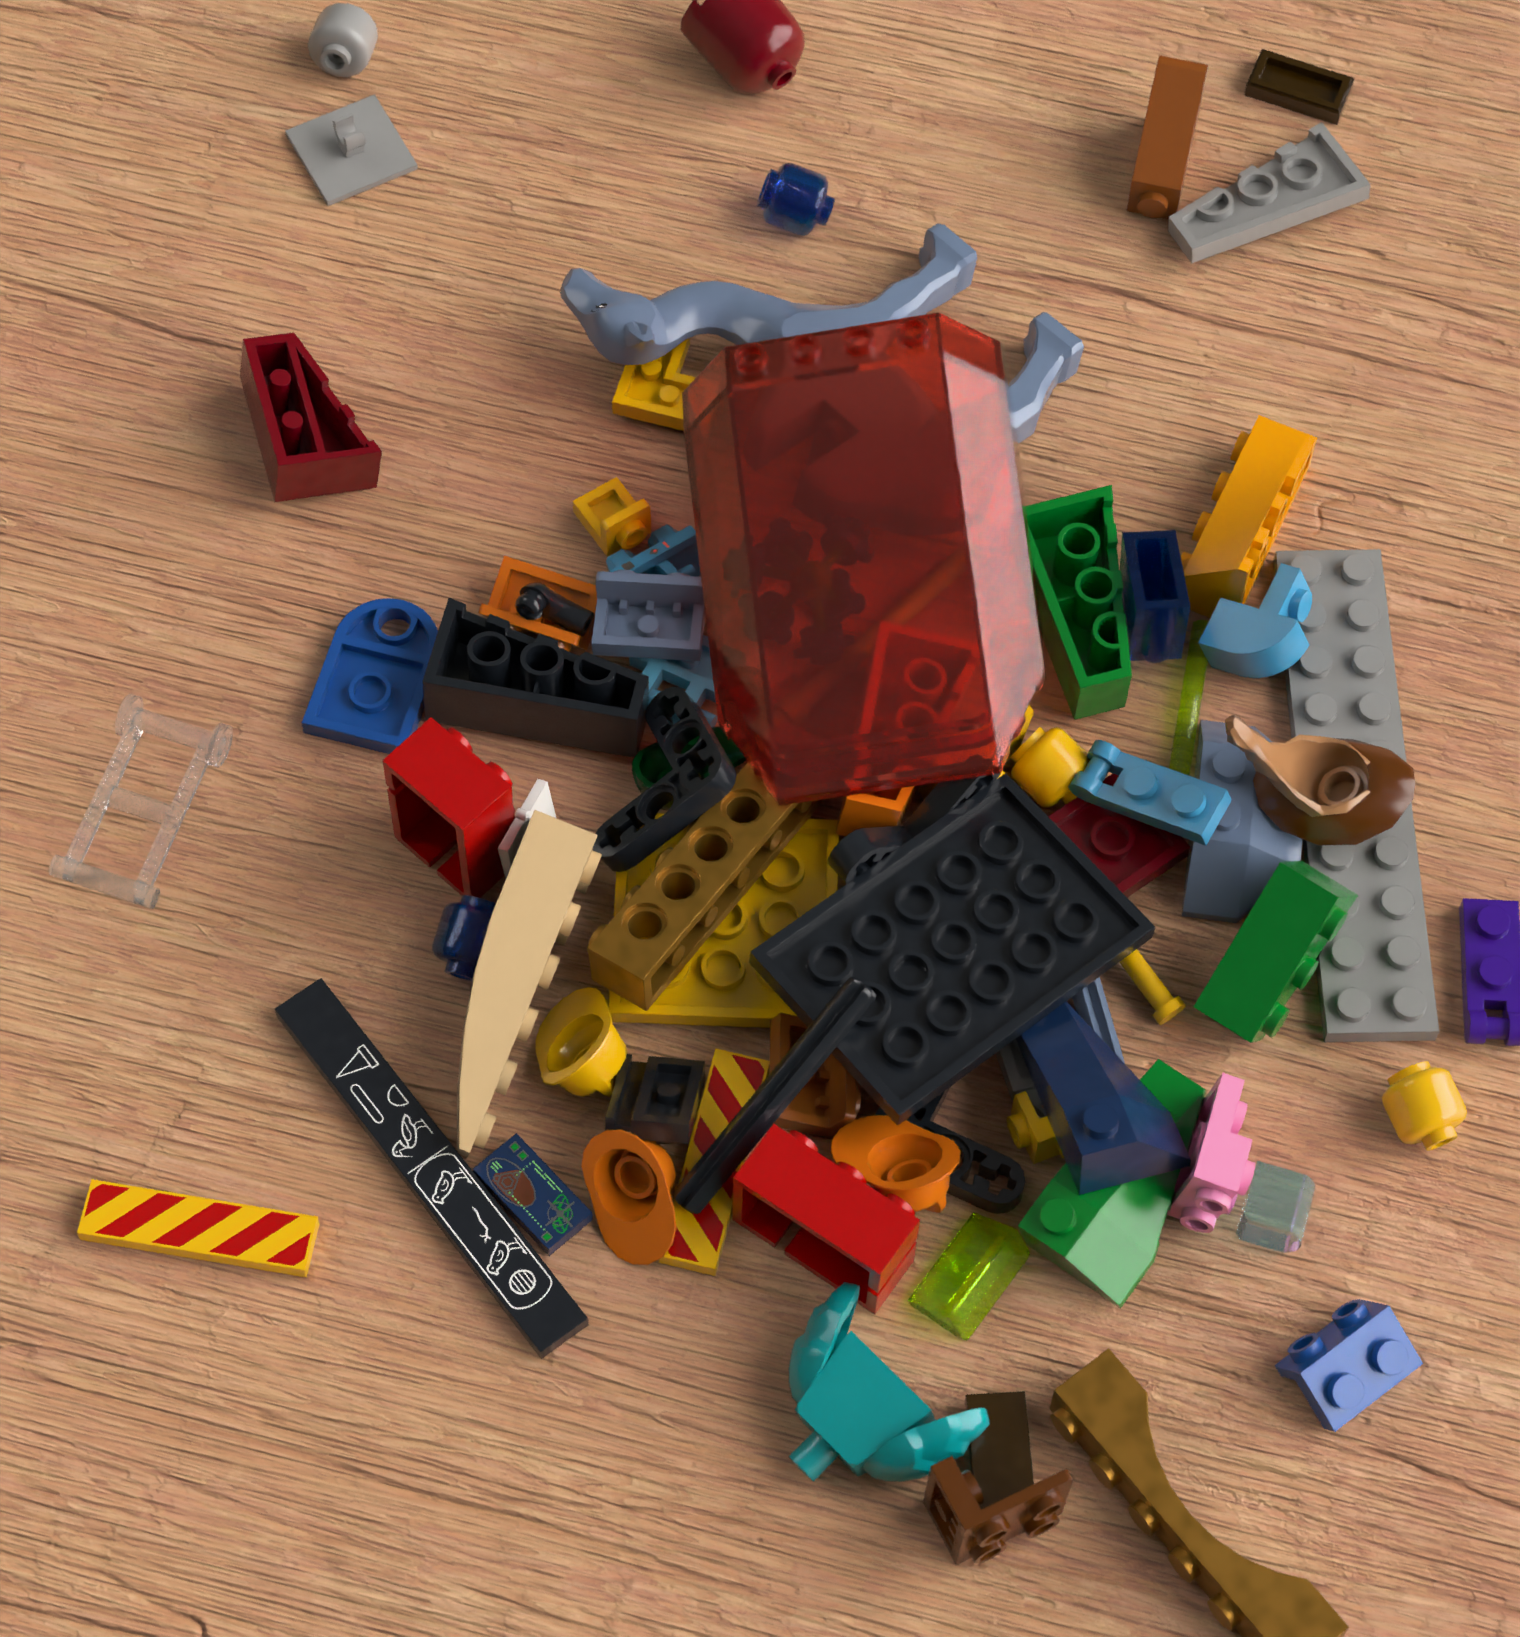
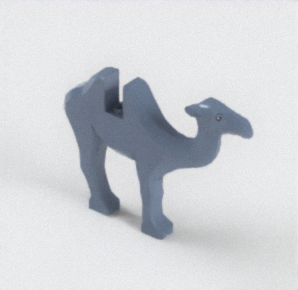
M938 223L929 228L924 236V246L919 251L921 268L912 276L891 283L882 293L868 302L843 306L793 303L738 284L721 281H706L682 285L649 300L638 294L615 290L597 279L592 272L582 268L571 269L564 278L560 289L561 298L577 317L586 331L589 340L598 352L610 362L624 365L646 364L667 354L684 340L700 334L719 335L734 343L750 363L759 386L758 402L744 446V457L750 467L755 472H758L815 435L807 469L801 474L793 506L810 520L822 525L823 519L827 514L835 513L841 519L854 518L865 523L868 528L892 531L903 536L949 535L974 528L983 522L994 481L1007 452L1034 434L1040 413L1057 384L1066 381L1077 373L1084 349L1082 340L1047 312H1042L1030 322L1028 335L1024 338V354L1027 361L1006 387L979 401L941 413L937 411L919 384L887 357V353L893 344L905 333L914 329L929 311L952 299L953 295L971 285L977 261L976 251L944 224Z

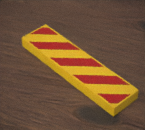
M715 1048L679 1184L768 1077L769 1060ZM746 1158L700 1213L688 1212L674 1199L673 1206L676 1219L674 1240L664 1257L659 1259V1263L712 1276L716 1275L732 1215L733 1177L744 1164Z
M91 1179L77 1235L83 1241L307 1278L319 1228L318 1216Z

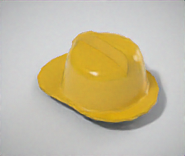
M586 987L575 990L562 998L547 1014L540 1025L535 1039V1051L541 1071V1078L546 1085H559L576 1096L584 1097L596 1091L608 1097L612 1096L615 1085L614 1076L618 1073L626 1059L627 1048L612 1024L607 1000L599 989Z

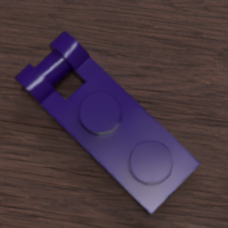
M1463 898L1459 907L1465 1043L1483 1045L1486 1039L1504 1040L1506 1046L1520 1047L1519 902ZM1484 1009L1502 1010V1017H1487Z

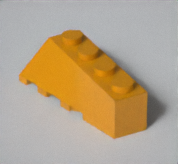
M1260 415L1250 434L1241 431L1230 457V460L1236 462L1231 473L1221 472L1212 493L1211 500L1216 501L1217 504L1212 514L1203 511L1192 535V540L1198 542L1194 552L1190 554L1184 551L1174 571L1172 581L1180 584L1175 602L1176 605L1211 618L1220 598L1241 604L1246 603L1310 466L1317 437Z

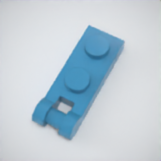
M1103 740L1094 741L1087 753V758L1090 760L1084 771L1076 773L1069 785L1070 791L1086 802L1205 846L1208 844L1232 801L1228 790L1124 753L1114 745ZM1108 772L1119 775L1114 786L1103 783Z

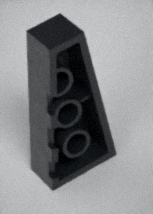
M448 598L423 679L425 721L432 717L441 724L632 758L639 752L647 722L645 714L649 695L648 676L587 652L582 653L580 656L559 648L558 640L540 633L537 638H533L511 629L510 621L489 614L487 619L468 612L466 604Z

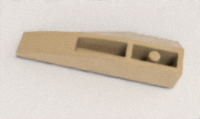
M535 809L492 912L472 979L462 1032L457 1086V1152L465 1157L469 1156L473 1145L483 1149L486 1145L496 1120V1116L486 1113L494 1092L506 1095L518 1063L508 1060L516 1039L527 1042L539 1013V1010L529 1007L537 986L548 990L560 960L559 957L550 954L555 942L565 945L567 938H569L581 908L580 905L571 902L575 891L583 894L586 893L602 854L592 850L598 835Z

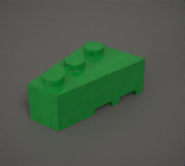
M1303 861L1280 862L1193 1007L1250 1043L1262 1040L1265 1035L1273 1038L1289 1014L1290 1009L1285 1007L1286 1003L1296 988L1302 990L1308 983L1319 963L1316 958L1326 943L1332 941L1347 918L1348 910L1358 895Z

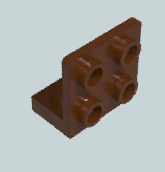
M953 1456L930 1467L923 1503L955 1564L958 1565L970 1558L973 1559L975 1564H979L1003 1552L1007 1547L1005 1541L1025 1532L1028 1538H1033L1055 1527L1060 1522L1058 1515L1063 1512L1073 1479L1069 1471L1064 1469L981 1509L979 1505L984 1503V1498L975 1477L969 1470L961 1472Z

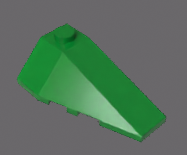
M1158 1059L1140 1081L1171 1113L1188 1152L1206 1090ZM1065 1163L1018 1224L1019 1230L1026 1245L1121 1309L1155 1261L1160 1244L1159 1238L1167 1212L1171 1209L1175 1196L1174 1189L1181 1169L1079 1195L1067 1163Z

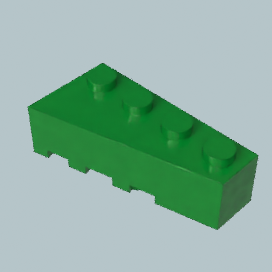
M1112 485L1012 509L1006 544L1074 720L1125 707L1132 678L1126 615L1123 611L1122 601L1123 584L1118 564L1116 523L1114 524L1113 516L1114 500Z

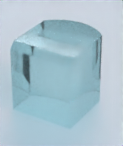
M1257 1161L1236 1231L1239 1239L1283 1253L1298 1250L1302 1243L1316 1188L1313 1180L1305 1174Z

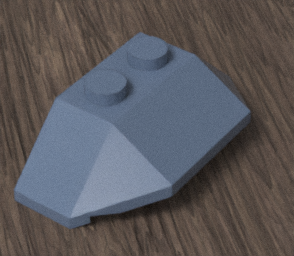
M1200 720L1194 778L1227 789L1232 801L1206 846L1192 840L1188 841L1190 850L1186 862L1182 916L1238 923L1253 908L1280 862L1301 861L1302 839L1281 831L1259 807L1253 784L1256 772L1253 762L1247 760L1245 752L1241 751L1239 747L1227 742L1224 722ZM1249 726L1250 728L1261 734L1266 740H1268L1269 742H1273L1262 732H1260L1256 727Z

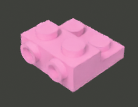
M1226 1073L1221 1074L1204 1098L1188 1150L1191 1163L1189 1167L1181 1168L1174 1189L1175 1196L1171 1209L1167 1212V1215L1180 1219V1223L1184 1227L1201 1233L1212 1232L1216 1219L1220 1214L1229 1215L1238 1194L1242 1196L1246 1194L1255 1170V1163L1247 1160L1252 1139L1238 1135L1247 1111V1103L1239 1101L1245 1080Z

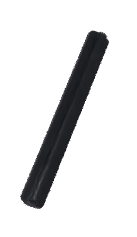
M853 976L845 981L674 1190L673 1197L679 1205L694 1214L700 1213L874 1002L876 994L869 986Z

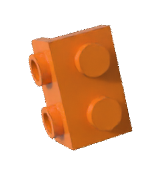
M504 555L488 605L481 603L478 613L485 617L492 614L510 621V628L518 632H522L523 629L558 640V647L570 652L572 646L587 651L594 627L597 604L596 585ZM529 583H542L564 598L593 612L594 617L584 636L577 635L543 617L536 620L523 618L517 612L515 602L520 596L521 588Z

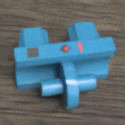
M666 524L651 533L650 538L647 540L649 545L647 550L635 556L631 551L621 549L606 559L608 572L631 570L639 574L657 575L678 572L693 577H699L708 572L699 549V533L691 525L678 532Z

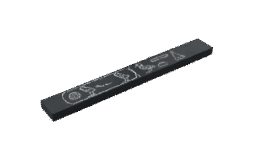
M318 979L276 1007V1017L539 1357L541 1359L587 1327L589 1323L584 1312L323 979Z

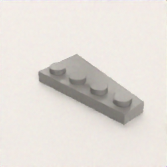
M1321 122L1309 129L1308 138L1295 145L1290 141L1277 149L1274 159L1257 168L1252 165L1240 172L1237 182L1226 189L1216 187L1169 217L1168 232L1189 261L1194 263L1369 199L1371 184Z

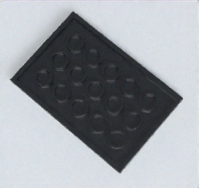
M1005 773L750 952L749 963L807 1027H809L848 978L856 977L873 990L876 994L874 1002L833 1050L832 1055L898 1126L1150 940L1156 927Z

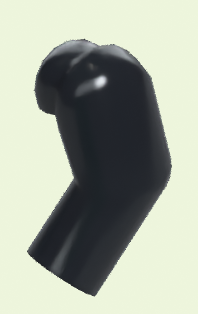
M529 583L522 587L520 596L515 602L516 610L523 618L536 620L543 617L580 636L586 634L594 617L593 612L564 598L542 583Z

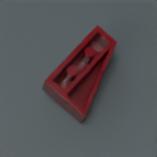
M293 332L243 339L240 379L274 502L377 488L382 456L381 449L374 440L369 441L357 426L355 414L347 404L342 405L328 386V377L297 335Z

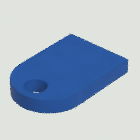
M391 598L372 600L350 611L338 625L302 720L303 733L387 754L396 749L417 730L424 711L423 679L438 634V629L432 618L415 604ZM393 619L403 620L410 625L409 629L399 636H389L381 631L382 626Z

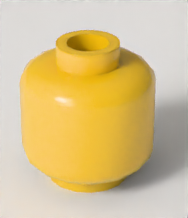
M1039 727L1010 757L1015 762L1011 776L1041 807L1049 808L1060 799L1065 804H1068L1077 798L1070 791L1069 785L1078 771L1085 770L1090 760L1087 758V752L1063 729L1054 727L1046 732Z
M1424 1061L1404 1068L1387 1079L1390 1087L1383 1093L1382 1102L1401 1142L1405 1144L1423 1143L1426 1151L1442 1147L1458 1137L1454 1128L1464 1121L1467 1110L1447 1069L1431 1068L1429 1062Z

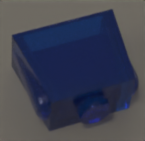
M1176 531L1122 532L1119 570H1121L1123 584L1122 601L1123 611L1126 615L1130 661L1146 660L1150 663H1161L1167 659H1181L1191 606Z

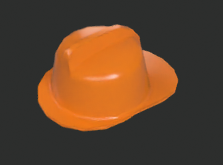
M871 1115L856 1119L840 1128L832 1139L831 1155L836 1165L838 1162H845L856 1168L865 1177L867 1183L882 1195L886 1196V1194L890 1193L902 1198L915 1212L924 1209L940 1213L946 1206V1193L949 1188L950 1174L959 1164L960 1149L953 1140L943 1135L932 1133L906 1120L897 1126L888 1115Z
M605 1130L591 1138L583 1151L581 1165L598 1227L606 1245L618 1258L633 1265H649L663 1258L674 1240L676 1219L671 1198L676 1179L674 1163L668 1152L656 1141L642 1140L637 1135L624 1130Z

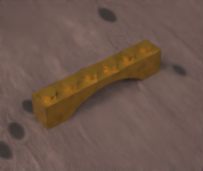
M1109 1348L1054 1390L1049 1409L1052 1411L1050 1419L1056 1430L1067 1442L1073 1444L1077 1441L1091 1458L1089 1460L1091 1470L1106 1488L1111 1490L1116 1487L1130 1504L1128 1512L1136 1525L1148 1536L1154 1533L1170 1551L1167 1557L1172 1567L1186 1582L1196 1581L1210 1598L1207 1601L1208 1607L1223 1627L1227 1630L1235 1628L1242 1637H1343L1349 1626L1308 1579L1279 1573L1242 1557L1213 1537L1189 1513L1170 1486L1156 1455L1149 1425L1148 1393Z

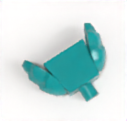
M844 1282L831 1293L825 1303L814 1308L808 1320L805 1333L795 1340L789 1363V1387L792 1398L798 1403L795 1412L812 1433L788 1457L812 1482L837 1457L857 1477L867 1472L875 1479L889 1482H905L929 1476L932 1465L951 1456L956 1459L965 1454L969 1444L978 1438L990 1425L986 1408L970 1409L935 1420L932 1409L852 1331L848 1333L857 1306L860 1285Z

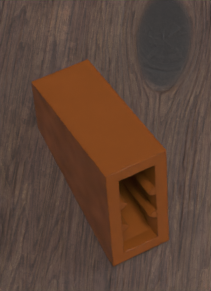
M1159 55L1126 211L1142 214L1149 218L1168 220L1171 215L1178 211L1207 75V64Z

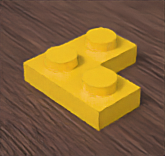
M690 337L654 361L641 365H625L612 400V414L712 438L726 397V385L680 374L691 343Z

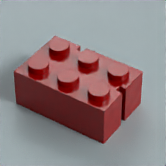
M430 717L382 760L386 785L389 786L387 793L394 836L429 868L457 843L458 851L437 869V875L473 905L505 876L498 847L515 819L512 795L513 783L499 765L491 761L486 764L473 753L468 740L458 730L452 727L446 730Z
M775 1124L772 1125L733 1177V1221L774 1248L795 1222L801 1228L784 1250V1255L835 1289L844 1282L860 1285L857 1303L873 1314L877 1313L913 1263L917 1244L915 1241L918 1238L920 1219L915 1216L914 1209L905 1200L890 1193L886 1194V1196L882 1195L867 1185L865 1177L853 1166L845 1162H838L836 1165L818 1153L817 1146L807 1136L796 1130H790L788 1133Z

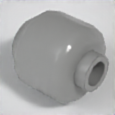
M335 3L327 6L318 15L308 42L310 57L319 68L328 74L337 77H351L359 74L367 67L378 39L376 23L367 12L355 5Z

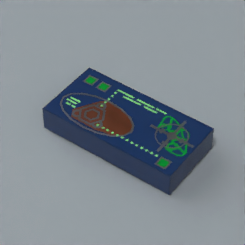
M517 1133L473 1168V1172L490 1194L548 1256L552 1255L593 1220L592 1212Z

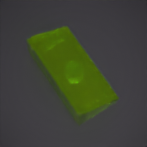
M973 1212L909 1297L908 1302L915 1309L956 1337L967 1341L1028 1260L1030 1251L1017 1229Z

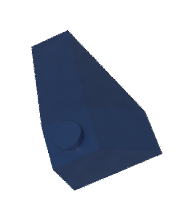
M1067 1001L1016 1038L1079 1195L1190 1166V1156L1171 1113Z

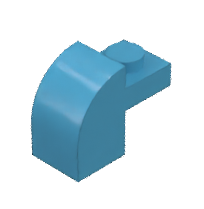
M1281 563L1259 609L1220 598L1198 642L1212 668L1246 678H1264L1285 671L1303 656L1309 647V643L1299 622H1303L1310 612L1312 593L1301 569Z

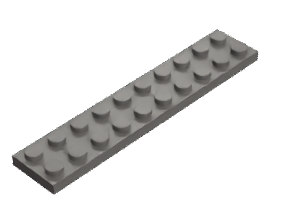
M1381 549L1276 551L1273 559L1274 576L1281 563L1300 568L1312 593L1310 612L1303 622H1299L1309 647L1294 665L1284 671L1291 738L1300 734L1354 739L1389 749L1406 762ZM1412 803L1409 804L1392 828L1357 845H1316L1302 839L1305 863L1358 895L1348 910L1347 918L1332 941L1326 943L1316 958L1319 961L1316 974L1324 1043L1435 1041L1439 1033Z

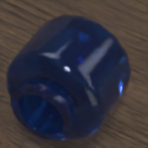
M785 163L779 167L778 171L774 169L769 170L763 183L757 206L763 208V218L768 224L800 236H805L812 232L816 223L822 226L826 225L832 212L835 198L827 195L828 180L823 174L794 163Z
M462 895L460 902L449 903L445 906L433 941L432 951L437 958L447 963L444 970L446 974L472 981L486 930L496 903L474 896Z

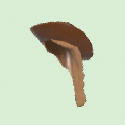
M1231 715L1225 719L1227 742L1239 747L1241 751L1245 752L1247 760L1253 762L1256 771L1253 784L1259 807L1281 831L1316 845H1357L1392 828L1413 800L1415 790L1413 767L1389 749L1354 739L1300 734L1284 743L1269 742L1261 734L1250 728L1240 717Z

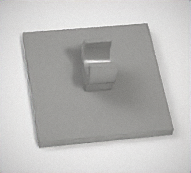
M375 94L285 131L288 140L327 206L418 169L417 163Z

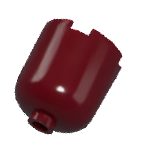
M693 0L681 21L680 30L693 47L725 82L738 92L756 94L771 88L777 90L787 85L796 74L795 67L800 61L805 45L804 33L794 16L781 0H705L701 6L696 0Z

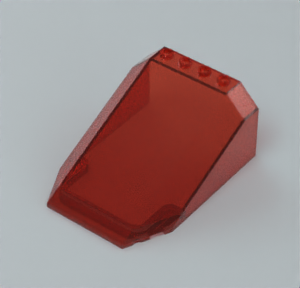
M938 312L724 347L682 392L685 447L716 709L720 728L728 739L731 738L743 753L746 763L750 765L755 775L761 777L767 791L779 806L1001 773L1010 755V744L1019 736L1026 721L1025 712L1034 693L1040 692L1046 680L1018 436L1000 341Z

